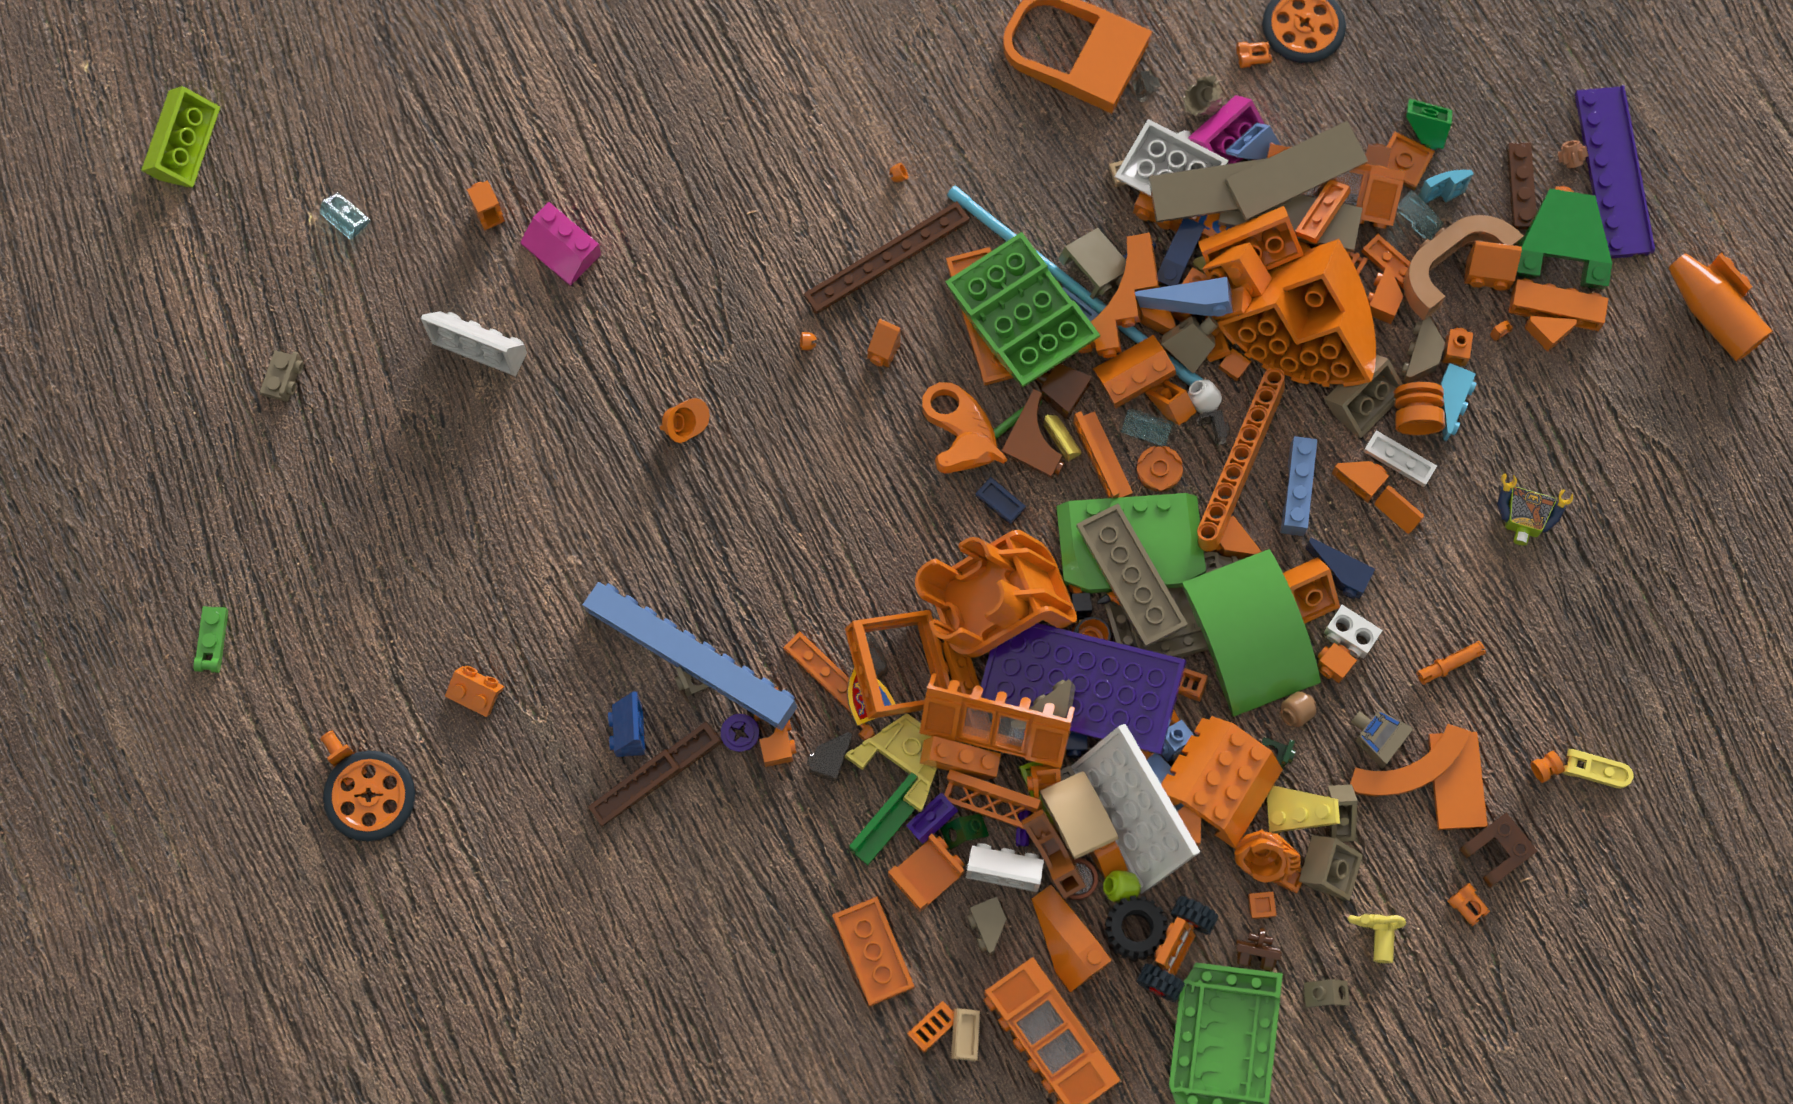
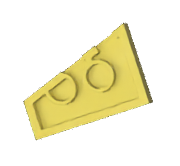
M1273 786L1267 795L1269 832L1278 833L1340 824L1338 799Z

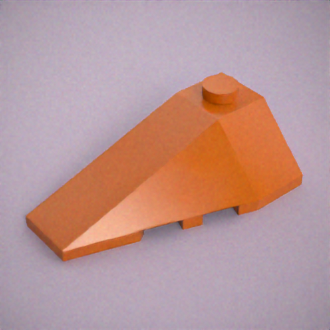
M1049 885L1031 899L1055 973L1070 993L1110 964L1111 958L1052 885Z

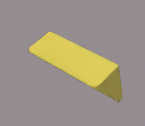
M1056 415L1045 416L1043 426L1066 461L1069 462L1081 455L1080 448L1060 418Z

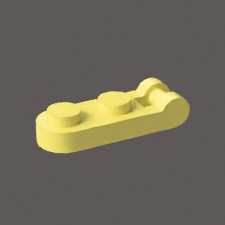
M1568 749L1566 756L1568 763L1564 765L1565 770L1563 772L1565 775L1583 778L1620 789L1628 786L1633 780L1632 769L1624 763L1575 749ZM1578 761L1585 762L1583 769L1577 767Z

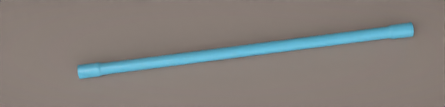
M953 186L950 189L947 197L954 202L957 201L962 208L970 212L1005 241L1016 236L1014 232L975 203L971 197L957 186ZM1038 252L1047 264L1050 273L1061 285L1100 314L1107 306L1097 297L1092 299L1090 297L1091 293ZM1122 325L1118 326L1121 332L1137 344L1148 338L1134 326L1127 328L1122 327ZM1167 353L1176 369V375L1183 382L1191 386L1195 381L1203 380L1195 372L1189 371Z

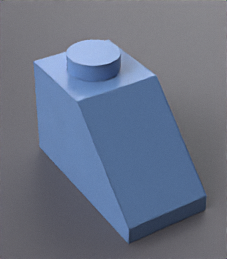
M1256 123L1225 152L1227 155L1239 158L1266 159L1270 142L1276 145H1280L1270 125Z

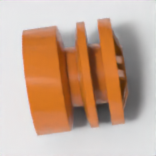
M1413 382L1395 388L1394 397L1396 400L1394 406L1399 409L1395 413V429L1397 432L1407 435H1428L1437 433L1445 428V412L1440 408L1444 404V389L1441 385L1431 382Z

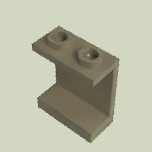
M1099 228L1065 246L1058 258L1063 265L1074 261L1095 285L1090 295L1092 299L1099 295L1102 297L1107 295L1116 285L1119 287L1126 266V259Z

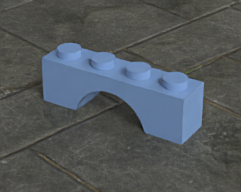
M1294 436L1290 444L1288 486L1280 533L1304 536L1308 529L1317 439Z

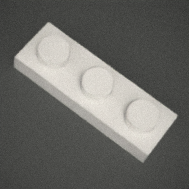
M1377 430L1363 451L1422 487H1425L1437 465Z

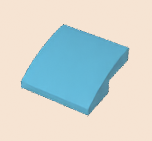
M1454 170L1433 176L1425 180L1417 200L1422 206L1439 196L1445 202H1448L1465 192L1474 173L1472 170Z

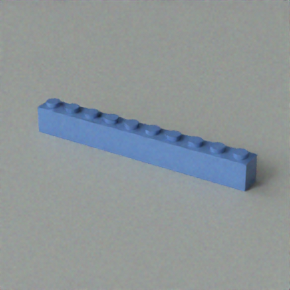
M598 582L582 604L587 613L674 666H680L682 671L781 731L797 709L795 697L786 690L778 691L774 688L775 685L768 679L762 678L760 680L754 676L755 673L746 666L740 668L735 665V660L726 654L721 656L715 652L716 649L710 644L697 642L695 640L696 637L686 630L683 632L679 631L672 621L666 618L661 620L656 617L657 613L649 607L641 608L637 605L638 602L629 595L623 597L618 594L619 590L609 583L605 586Z

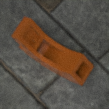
M1043 809L1021 820L1024 829L1041 853L1050 871L1052 880L1064 899L1086 887L1068 847Z

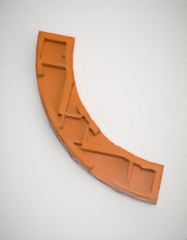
M1447 724L1438 743L1420 760L1403 768L1389 771H1371L1355 767L1350 784H1352L1356 794L1367 796L1400 795L1419 789L1437 779L1454 763L1466 745L1471 731Z

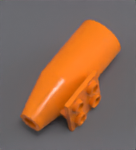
M1685 253L1668 268L1689 310L1736 362L1746 357L1773 333V330L1743 299L1753 287L1749 279L1741 274L1734 267L1733 261L1725 257L1723 253H1720L1707 267Z

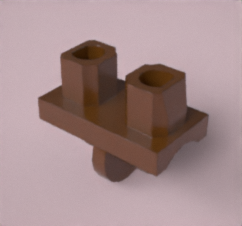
M1263 928L1259 929L1258 935L1252 933L1248 935V940L1255 941L1256 943L1236 939L1235 948L1237 951V964L1250 966L1252 955L1261 956L1259 967L1263 970L1273 971L1277 960L1281 959L1282 952H1280V948L1263 945V943L1273 944V938L1265 936V929Z

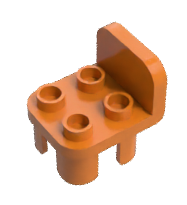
M1021 530L1008 532L990 544L978 537H969L958 544L960 551L968 555L967 558L952 567L937 559H932L920 567L915 577V587L921 599L935 605L940 621L933 619L929 622L933 634L948 642L953 650L966 657L975 658L982 656L1042 620L1059 629H1064L1077 621L1075 608L1052 554L1042 542Z

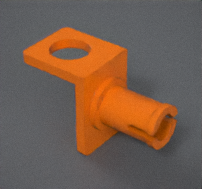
M329 731L320 738L331 754L327 757V760L334 767L346 757L355 754L347 744L343 746L334 731ZM365 768L362 771L363 776L367 773ZM351 778L343 780L347 786L354 783V780Z

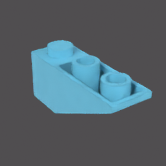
M1449 363L1440 382L1444 389V404L1440 408L1445 412V428L1442 430L1443 440L1445 441L1448 440L1451 434L1455 436L1460 425L1457 422L1459 414L1463 416L1468 406V402H1465L1467 394L1471 396L1476 386V382H1473L1476 373Z

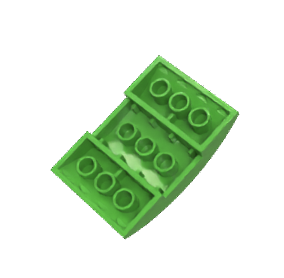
M1022 232L945 281L955 300L985 344L1022 387L1100 337L1099 332L1076 302L1069 298L1048 270L1047 264Z
M1270 549L1182 582L1196 623L1202 630L1215 664L1216 675L1232 717L1321 683L1314 651L1301 613L1286 578Z

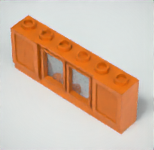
M1270 142L1266 158H1270L1291 147L1276 145ZM1365 163L1332 179L1350 186L1351 192L1343 204L1362 207L1360 224H1364L1366 220L1374 222L1373 226L1386 229L1387 225L1393 226L1406 173L1404 170H1395ZM1327 182L1301 195L1317 198Z
M932 673L925 696L920 734L959 741L1061 768L1073 720L1074 707H1070L1066 719L1053 715L1055 706L1051 703L1045 704L1043 713L1029 710L1031 700L1027 697H1023L1019 707L1005 704L1007 694L1002 691L997 693L996 699L993 701L981 698L983 693L981 686H975L971 695L958 692L959 682L957 680H951L948 689L936 687L937 674Z
M1033 957L985 990L984 995L986 998L983 1001L991 1012L995 1010L1000 1016L998 1019L999 1024L1005 1032L1010 1031L1015 1038L1012 1040L1013 1044L1020 1053L1022 1051L1026 1053L1029 1058L1026 1061L1034 1073L1039 1072L1044 1080L1041 1083L1049 1094L1052 1092L1058 1099L1056 1104H1090L1121 1081Z

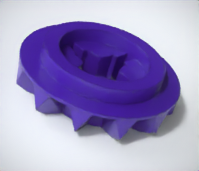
M735 714L727 718L723 723L721 739L730 750L740 753L750 750L757 743L759 728L755 720L750 716ZM744 727V733L748 738L740 737L736 740V733L732 729L740 730Z

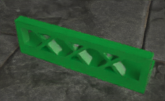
M912 772L849 845V851L867 866L870 865L916 810L903 800L906 793L917 781V776Z

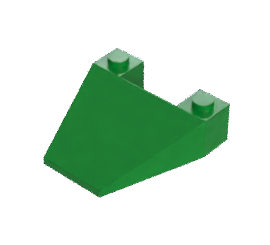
M1549 189L1519 245L1522 247L1516 276L1531 279L1539 277L1543 256L1584 262L1580 286L1602 290L1609 287L1612 260L1596 196Z

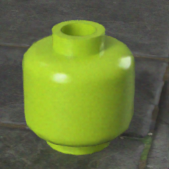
M1116 870L1112 871L1105 878L1103 890L1109 900L1119 903L1123 898L1130 901V896H1136L1137 898L1141 891V884L1136 874L1129 871Z

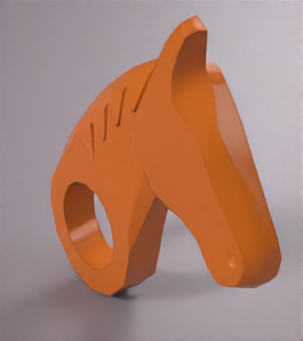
M939 382L926 390L922 399V413L928 422L945 429L957 437L947 451L941 452L936 456L935 464L939 472L947 474L992 463L994 460L1003 464L1007 461L1004 454L997 448L994 430L986 413L971 395L961 387L945 382ZM947 395L953 397L959 406L952 413L940 414L932 408L931 403L936 397Z

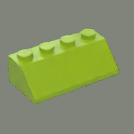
M183 86L169 90L141 171L160 181L192 188L196 181L220 106Z

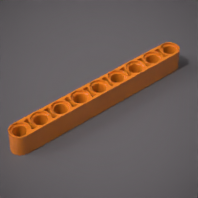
M1269 368L1264 373L1197 530L1198 544L1204 551H1214L1219 546L1285 390V375L1279 368ZM1253 438L1254 440L1248 441L1246 439ZM1239 457H1245L1246 459H1244V460H1239L1238 458H1239ZM1232 476L1238 477L1237 479H1234V480H1233V479H1229V478L1232 477ZM1229 496L1228 499H1222L1221 497ZM1216 515L1221 516V518L1214 519L1212 517ZM1206 535H1212V536H1213L1212 538H1209V539L1204 538V536H1206Z

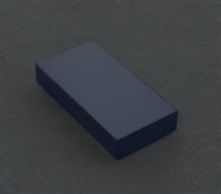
M992 477L975 493L978 499L1009 525L1026 509L1022 502Z

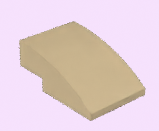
M1084 771L1040 791L1043 804L1074 859L1119 839L1102 802Z

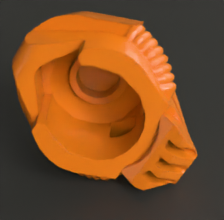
M1259 830L1247 834L1241 838L1234 851L1236 864L1244 872L1260 882L1278 881L1285 874L1292 875L1301 867L1299 853L1280 835L1272 832Z

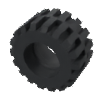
M1130 896V901L1123 898L1112 907L1105 921L1104 934L1107 937L1106 942L1108 946L1111 945L1112 951L1115 954L1119 953L1123 959L1130 958L1131 961L1141 959L1142 961L1149 956L1152 957L1158 947L1164 943L1168 926H1166L1167 917L1163 915V909L1155 905V901L1152 899L1148 901L1144 896L1140 898ZM1130 915L1143 917L1150 926L1148 938L1142 942L1129 940L1122 931L1123 920Z

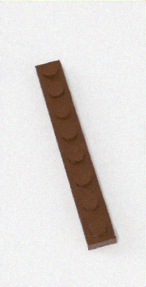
M956 201L804 293V297L817 315L969 223L970 218Z

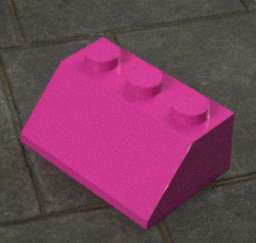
M1235 95L1188 138L1190 141L1227 159L1228 164L1239 163L1243 158L1227 155L1225 150L1256 123L1264 124L1252 99Z
M550 202L532 218L520 242L521 245L570 286L601 255L599 243Z

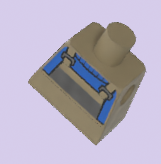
M1379 710L1372 719L1359 711L1351 721L1352 724L1362 730L1355 741L1382 769L1413 730L1411 726Z

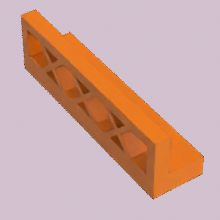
M1081 411L1075 413L1073 424L1107 497L1132 496V489L1095 411L1084 416Z
M951 769L949 770L947 776L949 783L944 795L954 806L1024 829L1018 819V813L1024 810L1036 813L1043 808L1041 800ZM954 785L963 788L967 795L959 800L950 798ZM981 794L987 797L990 804L979 808L974 805L972 798ZM1005 802L1009 804L1012 812L1002 816L997 814L994 806ZM1015 816L1016 820L1011 819L1009 817Z

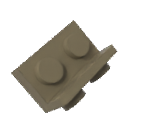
M274 350L260 389L262 396L288 402L290 395L295 393V381L297 375L301 374L304 366L299 353L293 352L291 355Z

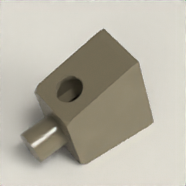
M1191 316L1162 336V345L1189 371L1194 373L1216 344L1215 337L1211 333L1219 324L1211 316H1208L1202 323Z

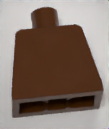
M1058 364L1051 373L1047 371L1035 380L1043 384L1040 389L1043 395L1042 399L1068 420L1089 388L1092 377Z

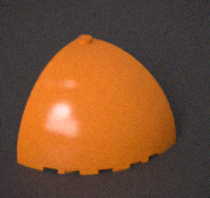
M1340 239L1303 252L1304 256L1272 268L1268 271L1272 280L1262 296L1252 298L1251 303L1243 314L1217 321L1223 334L1233 345L1236 343L1245 351L1244 355L1249 359L1252 357L1262 363L1261 367L1266 370L1273 367L1281 369L1284 375L1292 377V381L1303 384L1313 382L1322 384V387H1329L1330 384H1343L1344 387L1372 381L1376 363V339L1372 314L1361 279Z

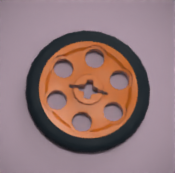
M1271 0L1264 11L1262 27L1269 45L1283 58L1293 62L1313 63L1326 59L1341 46L1345 37L1346 21L1341 7L1335 0ZM1300 1L1303 3L1304 8L1297 10L1292 6V3ZM1322 7L1326 13L1324 15H1317L1314 12V8ZM1285 15L1289 21L1287 23H1280L1277 20V16ZM1301 22H1302V23L1308 22V23H1309V24H1308V27H1307V26L1301 27V26H1300ZM1327 26L1331 29L1332 33L1324 35L1320 32V28ZM1290 34L1294 37L1295 41L1287 43L1283 40V36ZM1312 40L1316 43V47L1309 49L1304 45V42Z
M368 750L357 752L343 759L329 774L323 792L324 810L331 824L346 837L357 841L370 842L382 840L393 835L408 820L415 802V787L410 772L401 761L381 751ZM371 765L375 767L376 773L372 778L368 779L363 776L362 771L366 766ZM389 776H393L397 780L396 787L391 790L386 789L383 785L384 780ZM351 778L355 782L354 788L350 791H344L341 788L343 780ZM368 790H371L373 794L383 795L372 797L371 802H368L366 798L355 797L367 794ZM393 800L397 803V809L395 812L388 814L384 811V804L387 801ZM347 802H351L355 806V810L351 815H344L341 811L342 806ZM368 813H372L376 816L375 824L369 827L363 824V817Z

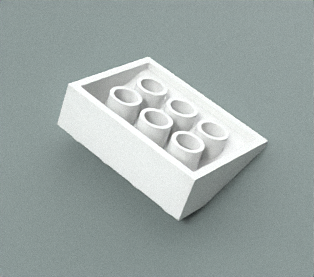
M1148 119L1116 173L1115 178L1151 196L1149 176L1226 165L1228 160Z
M434 312L423 314L421 317L432 344L516 377L527 354L525 345L521 340L515 337L506 338L495 329L486 330L481 328L480 324L471 320L469 322L463 321L458 315L448 312V314Z

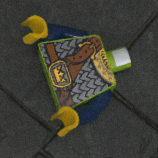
M1503 474L1501 482L1504 487L1500 489L1497 507L1501 519L1505 521V528L1516 532L1513 542L1526 546L1529 536L1538 537L1540 533L1548 532L1560 521L1566 509L1565 505L1573 501V493L1568 500H1563L1561 496L1565 489L1559 492V502H1556L1557 498L1516 487L1517 479L1515 475H1513L1510 483H1505L1507 475Z

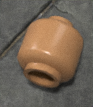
M1299 691L1295 692L1282 702L1281 718L1289 726L1301 727L1315 717L1316 702L1309 694Z

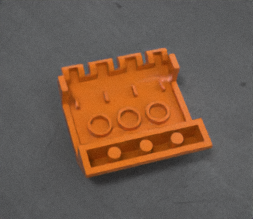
M1213 716L1209 720L1202 718L1194 730V733L1199 737L1191 735L1182 749V753L1187 756L1179 754L1170 769L1174 776L1167 774L1161 786L1170 798L1173 806L1182 803L1217 828L1215 836L1232 848H1236L1283 769L1270 749L1234 723Z

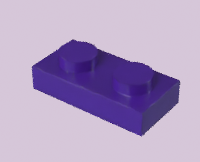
M941 792L906 826L923 844L931 834H934L958 810Z

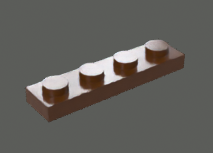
M1508 143L1507 157L1512 224L1517 230H1528L1537 213L1531 143Z

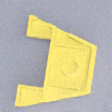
M906 713L872 738L862 742L854 750L848 751L845 758L863 770L878 751L907 773H914L917 776V781L906 793L903 800L921 813L937 768L920 764L924 740L932 736L920 734L921 723Z

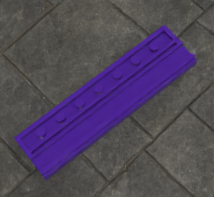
M1625 86L1577 90L1575 92V100L1583 144L1586 146L1588 153L1586 160L1592 193L1596 196L1611 259L1632 257V255L1640 254L1650 255L1655 251V245Z

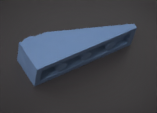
M1227 277L1135 291L1138 304L1143 308L1204 316H1223L1233 313L1231 287Z

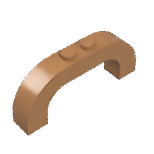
M1486 215L1468 216L1456 221L1447 229L1445 227L1441 228L1436 233L1435 238L1431 241L1427 239L1421 244L1405 274L1404 293L1410 307L1423 321L1440 309L1446 296L1433 285L1429 272L1461 247L1474 244L1475 241L1519 246L1524 236L1509 223Z

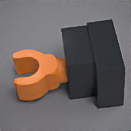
M1069 584L1068 588L1072 592L1071 601L1075 608L1077 619L1091 617L1092 603L1090 593H1083L1081 588Z

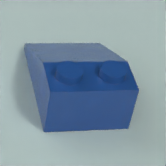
M631 692L612 705V712H608L609 727H613V736H609L610 750H614L616 757L645 755L643 707L637 692Z

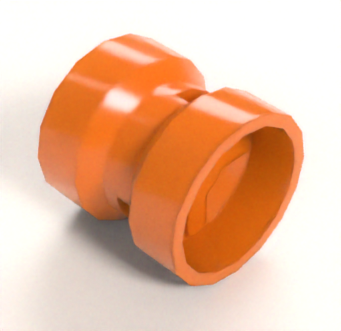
M1554 751L1545 754L1543 759L1537 758L1530 763L1535 777L1541 783L1548 781L1552 775H1559L1565 770L1560 757Z

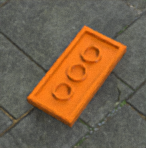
M1477 732L1470 733L1466 745L1458 758L1441 776L1433 781L1438 830L1488 827ZM1443 733L1428 735L1429 752L1438 743Z
M878 897L832 915L869 1007L915 988Z

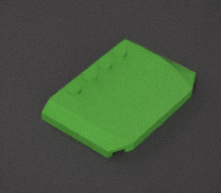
M1188 493L1075 500L1057 505L1064 584L1067 586L1069 584L1081 588V591L1086 593L1113 592L1077 530L1076 524L1116 504L1120 505L1167 588L1183 587L1182 582L1206 573L1204 550L1199 547L1197 536L1200 524L1197 496Z
M1195 963L1193 969L1183 981L1185 986L1179 996L1169 1081L1176 1104H1269L1283 973Z

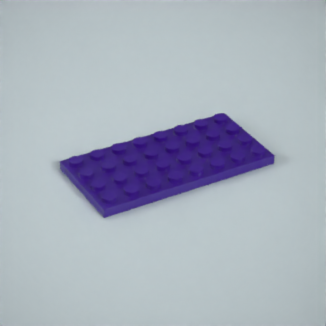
M1037 623L990 650L981 682V687L983 688L981 698L995 701L997 693L1002 691L1007 694L1005 704L1019 707L1021 699L1027 697L1031 700V708L1034 705L1035 699L1043 694L1047 696L1053 691L1052 688L1056 683L1069 679L1076 686L1072 706L1075 710L1070 729L1071 732L1103 740L1118 726L1126 724L1141 750L1161 755L1186 660Z

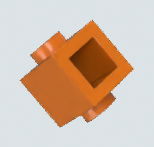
M1463 328L1450 329L1445 339L1442 363L1466 366L1470 359L1473 333L1467 332Z
M1333 643L1330 648L1325 646L1317 657L1320 661L1317 666L1319 672L1324 677L1332 678L1337 683H1340L1357 660L1350 655V651L1345 646Z

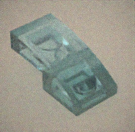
M1412 190L1398 203L1397 211L1412 223L1411 228L1426 240H1430L1443 226L1442 221L1434 211Z

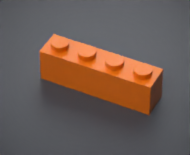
M1517 279L1512 288L1508 313L1526 317L1576 319L1577 324L1575 327L1599 331L1605 323L1609 298L1602 297L1598 293H1582L1574 288L1562 289L1557 288L1553 284H1538L1530 279Z

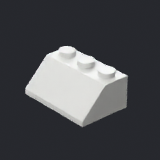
M978 843L977 846L971 847L966 878L1038 892L1044 860L1039 859V855L1025 853V856L1015 854V851L1012 849L1001 848V851L992 850L990 845Z

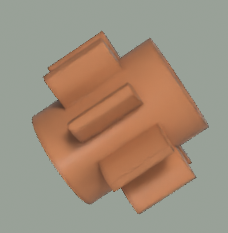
M1577 140L1565 142L1562 145L1561 151L1558 152L1559 162H1563L1564 165L1566 164L1567 168L1581 166L1585 157H1588L1586 146H1582Z

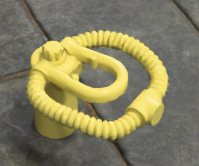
M1368 914L1361 915L1360 917L1349 916L1348 921L1350 923L1365 928L1370 927L1375 930L1373 961L1377 963H1393L1395 930L1406 925L1405 919L1398 915L1388 917Z

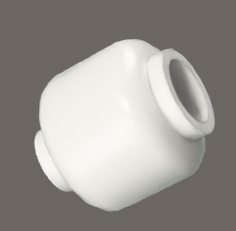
M1197 380L1189 387L1188 395L1196 411L1201 414H1207L1217 410L1221 403L1222 395L1210 380Z

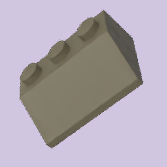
M1376 355L1375 370L1371 382L1347 387L1339 384L1324 400L1332 414L1357 437L1362 438L1394 406L1396 400L1394 390L1398 386L1403 385L1390 360Z

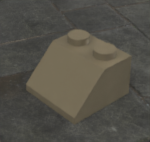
M1312 835L1299 882L1313 890L1350 901L1363 855L1336 838Z

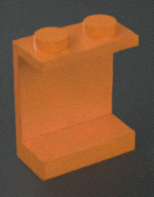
M933 834L928 837L926 843L898 867L894 866L888 871V877L919 912L925 909L964 874V869L962 868L964 863L956 854L952 856L946 850L948 848L946 842L940 836L936 838Z

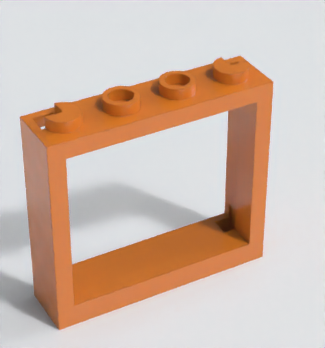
M931 610L855 620L845 628L868 719L923 711L925 700L884 706L865 635L866 632L917 625L931 676L932 673L937 674L935 686L948 689L950 683L948 676L949 668L943 658L942 642L933 634L929 622L933 620Z

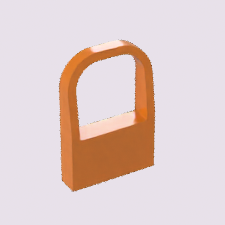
M1023 0L1018 5L1005 29L1003 51L1011 66L1019 72L1112 114L1150 43L1152 31L1082 0ZM1042 5L1054 6L1095 25L1070 74H1065L1029 60L1018 54L1014 49L1012 38L1022 19L1031 9Z

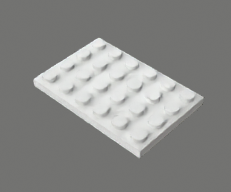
M1126 724L1118 726L1071 766L1075 774L1084 771L1096 791L1119 839L1116 840V843L1119 846L1128 871L1136 874L1139 879L1141 894L1150 890L1200 853L1195 841Z

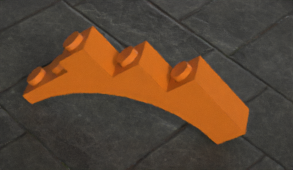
M1150 232L1127 236V260L1119 288L1110 303L1091 321L1092 325L1099 332L1100 337L1079 350V353H1088L1092 351V348H1096L1098 355L1103 356V358L1115 357L1116 353L1122 352L1118 326L1122 325L1124 328L1133 327L1136 323L1141 322L1135 291L1159 288Z

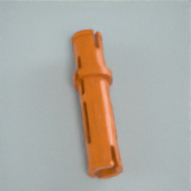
M1476 641L1443 659L1438 658L1434 660L1433 664L1416 672L1417 678L1422 685H1425L1440 676L1445 677L1448 675V672L1485 655L1486 650L1482 651L1485 647L1480 641Z

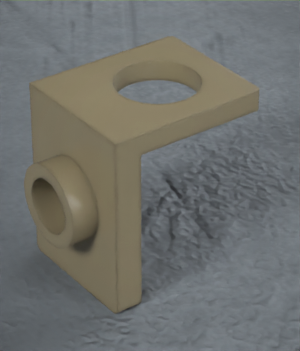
M680 666L676 668L678 676L675 677V681L680 691L685 690L687 697L709 688L704 683L699 686L694 685L691 682V675L683 672Z
M1329 979L1304 983L1305 1006L1308 1008L1327 1005H1350L1347 981ZM1339 987H1341L1343 991L1342 999L1339 996Z

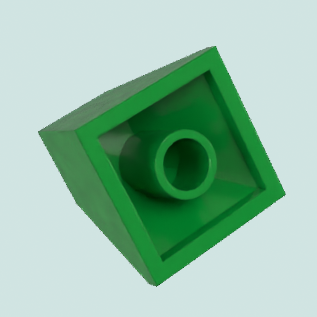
M1409 98L1406 117L1420 142L1430 149H1444L1452 124L1453 110Z

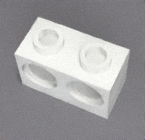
M1341 605L1324 631V634L1327 635V639L1330 642L1345 646L1352 656L1364 659L1383 630L1344 605ZM1336 623H1343L1347 627V631H1339ZM1356 636L1365 637L1367 644L1362 645L1358 643Z

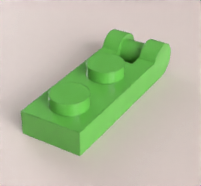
M203 606L197 652L193 665L194 671L203 672V670H210L213 673L220 672L229 611L227 608ZM206 655H213L211 661L205 660Z

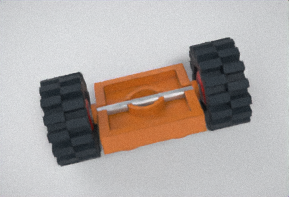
M1179 896L1170 915L1176 920L1169 925L1166 932L1167 938L1164 944H1161L1156 951L1155 961L1159 967L1146 963L1136 981L1152 994L1175 1003L1185 986L1184 982L1175 976L1196 936L1192 930L1210 935L1219 918L1214 910L1186 896Z

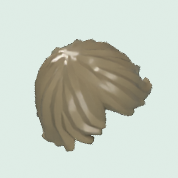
M1216 76L1198 78L1196 85L1188 87V90L1185 91V96L1182 97L1187 112L1198 117L1210 116L1219 110L1223 103V92L1219 85L1220 81L1217 80Z

